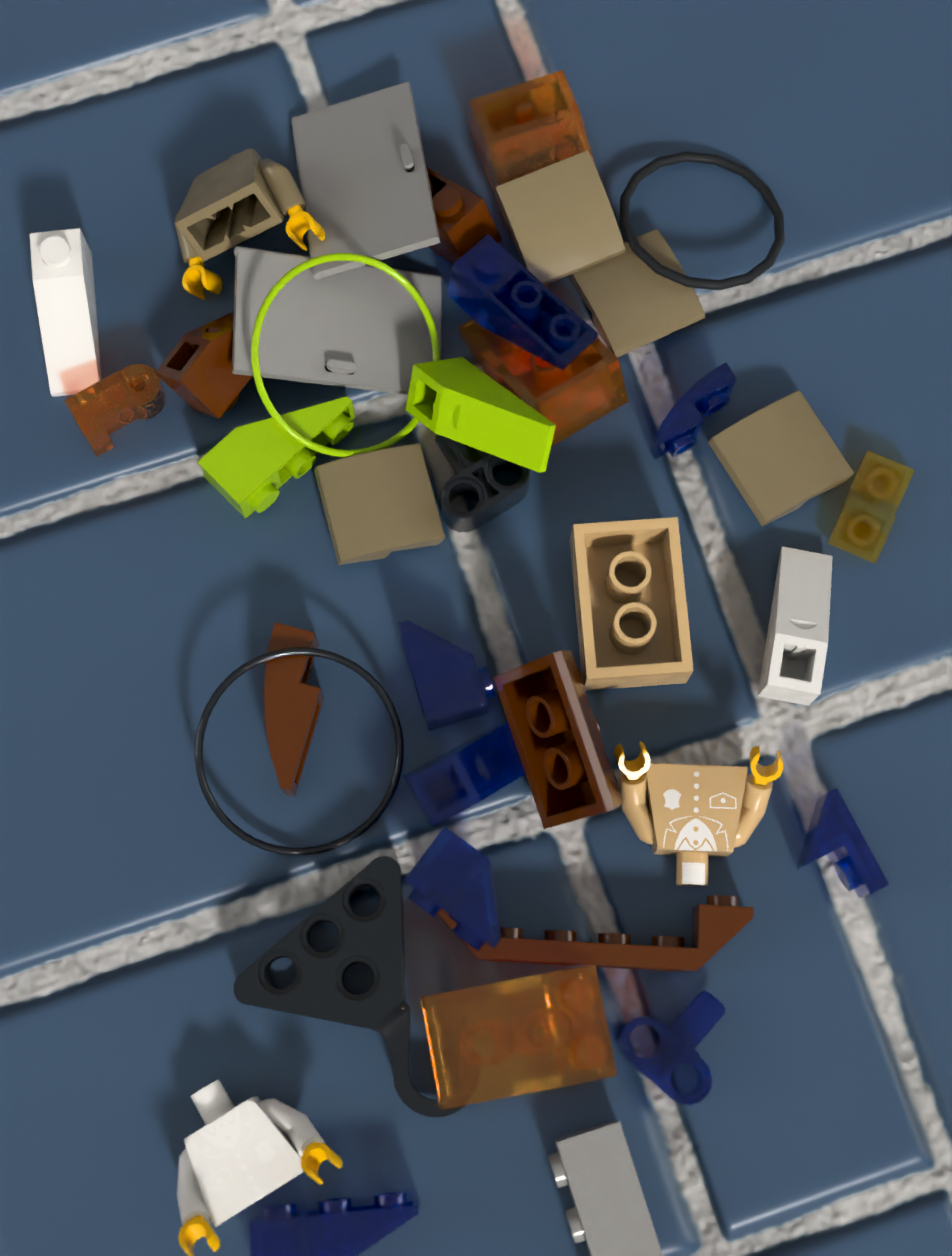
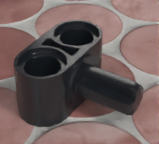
M438 434L435 436L436 444L456 473L444 484L441 490V515L444 522L451 529L457 532L473 531L517 505L525 498L529 489L530 469L491 454L482 458L473 447ZM510 469L519 475L520 480L514 485L503 486L493 476L500 470ZM468 495L477 501V506L469 512H459L454 510L450 503L457 496Z

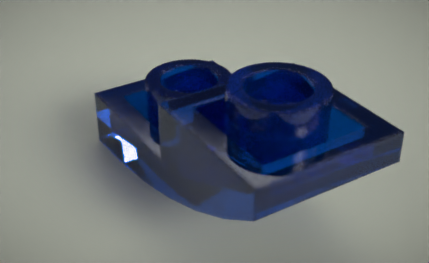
M726 362L696 382L671 408L654 437L650 453L655 460L668 452L672 457H676L693 447L698 441L696 437L704 421L700 412L704 416H709L729 403V396L737 378Z

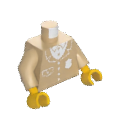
M639 741V756L635 760L626 761L624 760L622 745H617L614 755L622 771L620 774V792L623 801L621 804L622 811L638 838L647 844H651L653 854L676 855L677 886H708V857H727L733 853L735 847L746 844L765 814L773 787L772 781L780 777L783 771V760L780 750H777L776 759L771 765L762 766L757 763L760 757V746H755L750 751L749 760L752 774L747 777L748 767L650 763L649 753L645 744Z

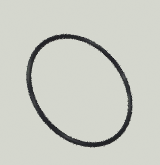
M294 647L271 651L251 659L234 670L222 681L206 704L199 721L195 740V766L199 785L207 803L217 818L232 833L247 843L265 851L291 856H305L331 851L349 843L368 830L378 820L392 800L400 780L404 760V741L400 720L390 697L380 683L369 672L350 659L337 653L309 647ZM293 655H309L329 659L348 667L365 679L374 688L387 708L396 740V761L391 783L373 814L362 825L344 837L330 843L306 848H291L266 843L249 835L235 825L214 799L207 783L203 765V741L208 719L225 690L238 677L253 667L272 659Z

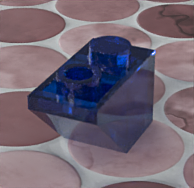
M444 826L405 878L406 885L413 889L408 899L433 918L441 910L458 923L452 932L475 950L479 951L486 944L494 951L501 941L490 860Z

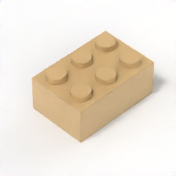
M678 517L573 524L570 536V552L581 675L585 691L687 683L694 670Z

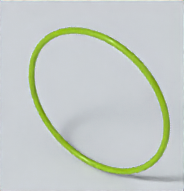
M332 253L302 262L288 271L272 287L265 297L254 323L251 338V366L254 381L263 404L275 422L289 436L307 448L319 453L336 457H349L393 446L410 433L420 421L413 417L401 431L390 439L368 448L355 450L334 449L322 446L295 431L281 417L269 399L259 366L258 349L262 324L278 292L296 275L315 265L332 261L364 263L380 269L393 277L416 301L430 333L433 361L440 360V346L435 323L425 301L404 276L392 267L374 258L353 253Z

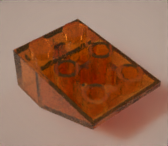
M563 70L469 100V130L494 194L496 186L586 150H589L594 162L579 108ZM501 209V212H502L503 217H504V219H505V222H506V224H507L508 230H509L510 235H511V237H512V240H513V242H514V236H513V234H512V232H511V229H510V227H509V225H508V223H507V220H506V218H505V216H504V213H503V211H502V209Z

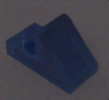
M835 788L817 799L798 860L797 869L834 851L839 860L834 863V868L840 881L848 891L855 890L859 898L870 895L889 885L838 789Z

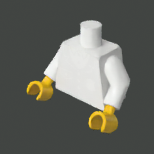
M220 1080L212 1082L190 1096L206 1126L184 1139L186 1148L179 1156L177 1200L183 1226L178 1234V1242L187 1256H195L193 1252L195 1242L201 1237L206 1236L210 1248L213 1252L217 1251L220 1247V1240L209 1224L210 1218L216 1227L303 1172L322 1185L324 1181L318 1175L319 1165L324 1160L329 1159L340 1169L343 1165L341 1157L325 1144L306 1114L275 1098L261 1101L258 1096L251 1097L234 1107Z

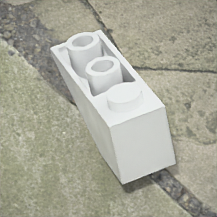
M781 547L757 696L809 706L821 694L829 637L833 556Z

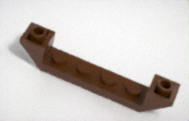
M443 880L439 881V890H427L428 905L478 961L694 972L699 970L754 918V907L739 906V897L709 895L707 896V905L699 904L693 907L692 948H684L683 937L652 936V946L630 945L631 935L619 933H598V943L576 942L577 932L564 930H544V940L522 939L523 929L510 927H491L490 937L480 936L482 892H471V882Z

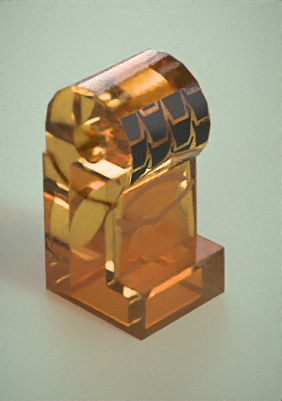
M133 364L109 375L64 401L96 457L114 447L109 437L111 433L136 419L147 420L158 415L165 405L166 395L159 376L155 374V370L145 364Z

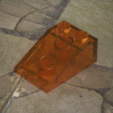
M531 285L458 327L460 336L484 372L556 425L551 447L629 402L619 359L547 285L534 290Z
M595 964L420 997L440 1110L617 1076Z

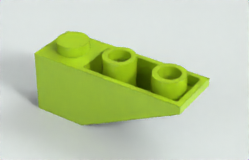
M463 357L413 364L405 409L408 413L438 435L539 473L546 472L556 427L554 423Z
M346 396L282 414L281 417L305 438L326 446L329 442L335 445L348 435L354 425L352 421L355 419L352 400ZM271 417L234 428L198 461V465L206 480L246 519L254 511L261 513L270 507L279 496L280 491L278 489L292 476L298 479L307 473L316 462L317 457L315 455L318 452L297 442Z

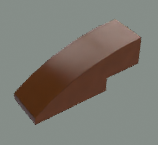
M274 622L267 653L294 647L318 649L319 642L315 632ZM293 655L266 661L264 715L270 756L280 788L286 795L294 797L297 793L324 701L321 688L307 685L315 656Z

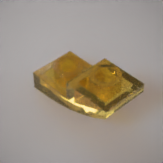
M865 451L827 544L876 564L896 519L897 509L915 470L871 451Z

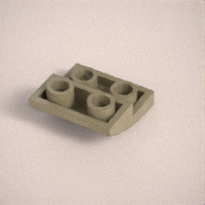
M589 150L495 187V195L514 236L515 249L533 290L625 253L626 249L616 218Z
M657 228L637 237L640 245L661 265L686 275L673 251ZM628 242L624 243L625 253L570 275L571 283L592 313L595 329L615 358L705 318L703 307L693 288L685 287L656 274L632 252Z
M800 390L752 413L713 436L708 441L761 526L799 509L809 499L844 483L854 474Z
M420 443L349 456L318 465L314 469L338 565L385 559L393 551L435 546L445 539Z

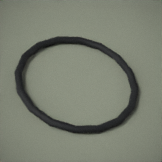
M681 152L655 158L632 175L620 197V227L632 252L656 274L685 287L723 290L751 283L774 265L785 242L784 214L771 189L747 167L719 155ZM682 162L713 164L742 176L763 195L774 216L775 240L765 260L746 274L722 280L688 277L661 265L640 245L630 225V199L639 182L660 167Z

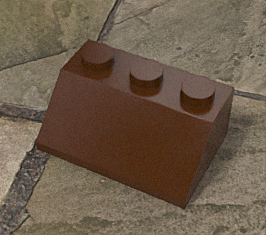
M560 650L493 677L544 829L604 813L617 808L623 803L617 786L616 775L608 760L600 736V728L592 713L583 686V678L576 666L572 651Z

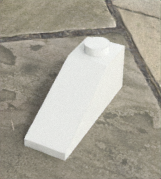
M80 228L29 233L32 279L50 394L52 397L102 392L92 252Z

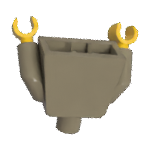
M248 148L241 153L231 155L224 162L199 174L193 180L175 218V227L183 261L190 266L182 278V285L187 292L204 300L203 287H205L210 292L218 295L222 290V279L216 273L206 269L204 261L283 222L284 216L290 217L286 224L287 235L301 249L307 250L306 245L303 243V235L309 229L321 241L325 239L323 227L309 213L303 212L306 203L290 171L286 167L269 158L262 160L256 150Z

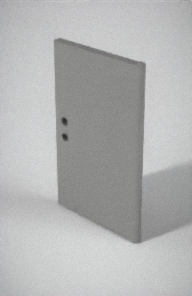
M409 81L295 116L291 119L301 195L306 203L303 210L309 213L325 230V239L323 241L311 229L306 231L310 259L332 253H353L381 261L440 243L415 103ZM354 261L326 262L313 266L312 275L314 279L319 280L367 264Z
M240 246L235 247L232 374L253 376L251 338L258 311L265 297L279 279L292 268L309 260V256ZM364 265L319 280L313 278L312 267L299 273L286 283L272 301L265 315L259 338V366L261 377L408 395L413 364L433 361L430 333L418 304L398 281L384 271L370 265ZM395 269L415 287L425 301L437 330L441 360L442 276Z

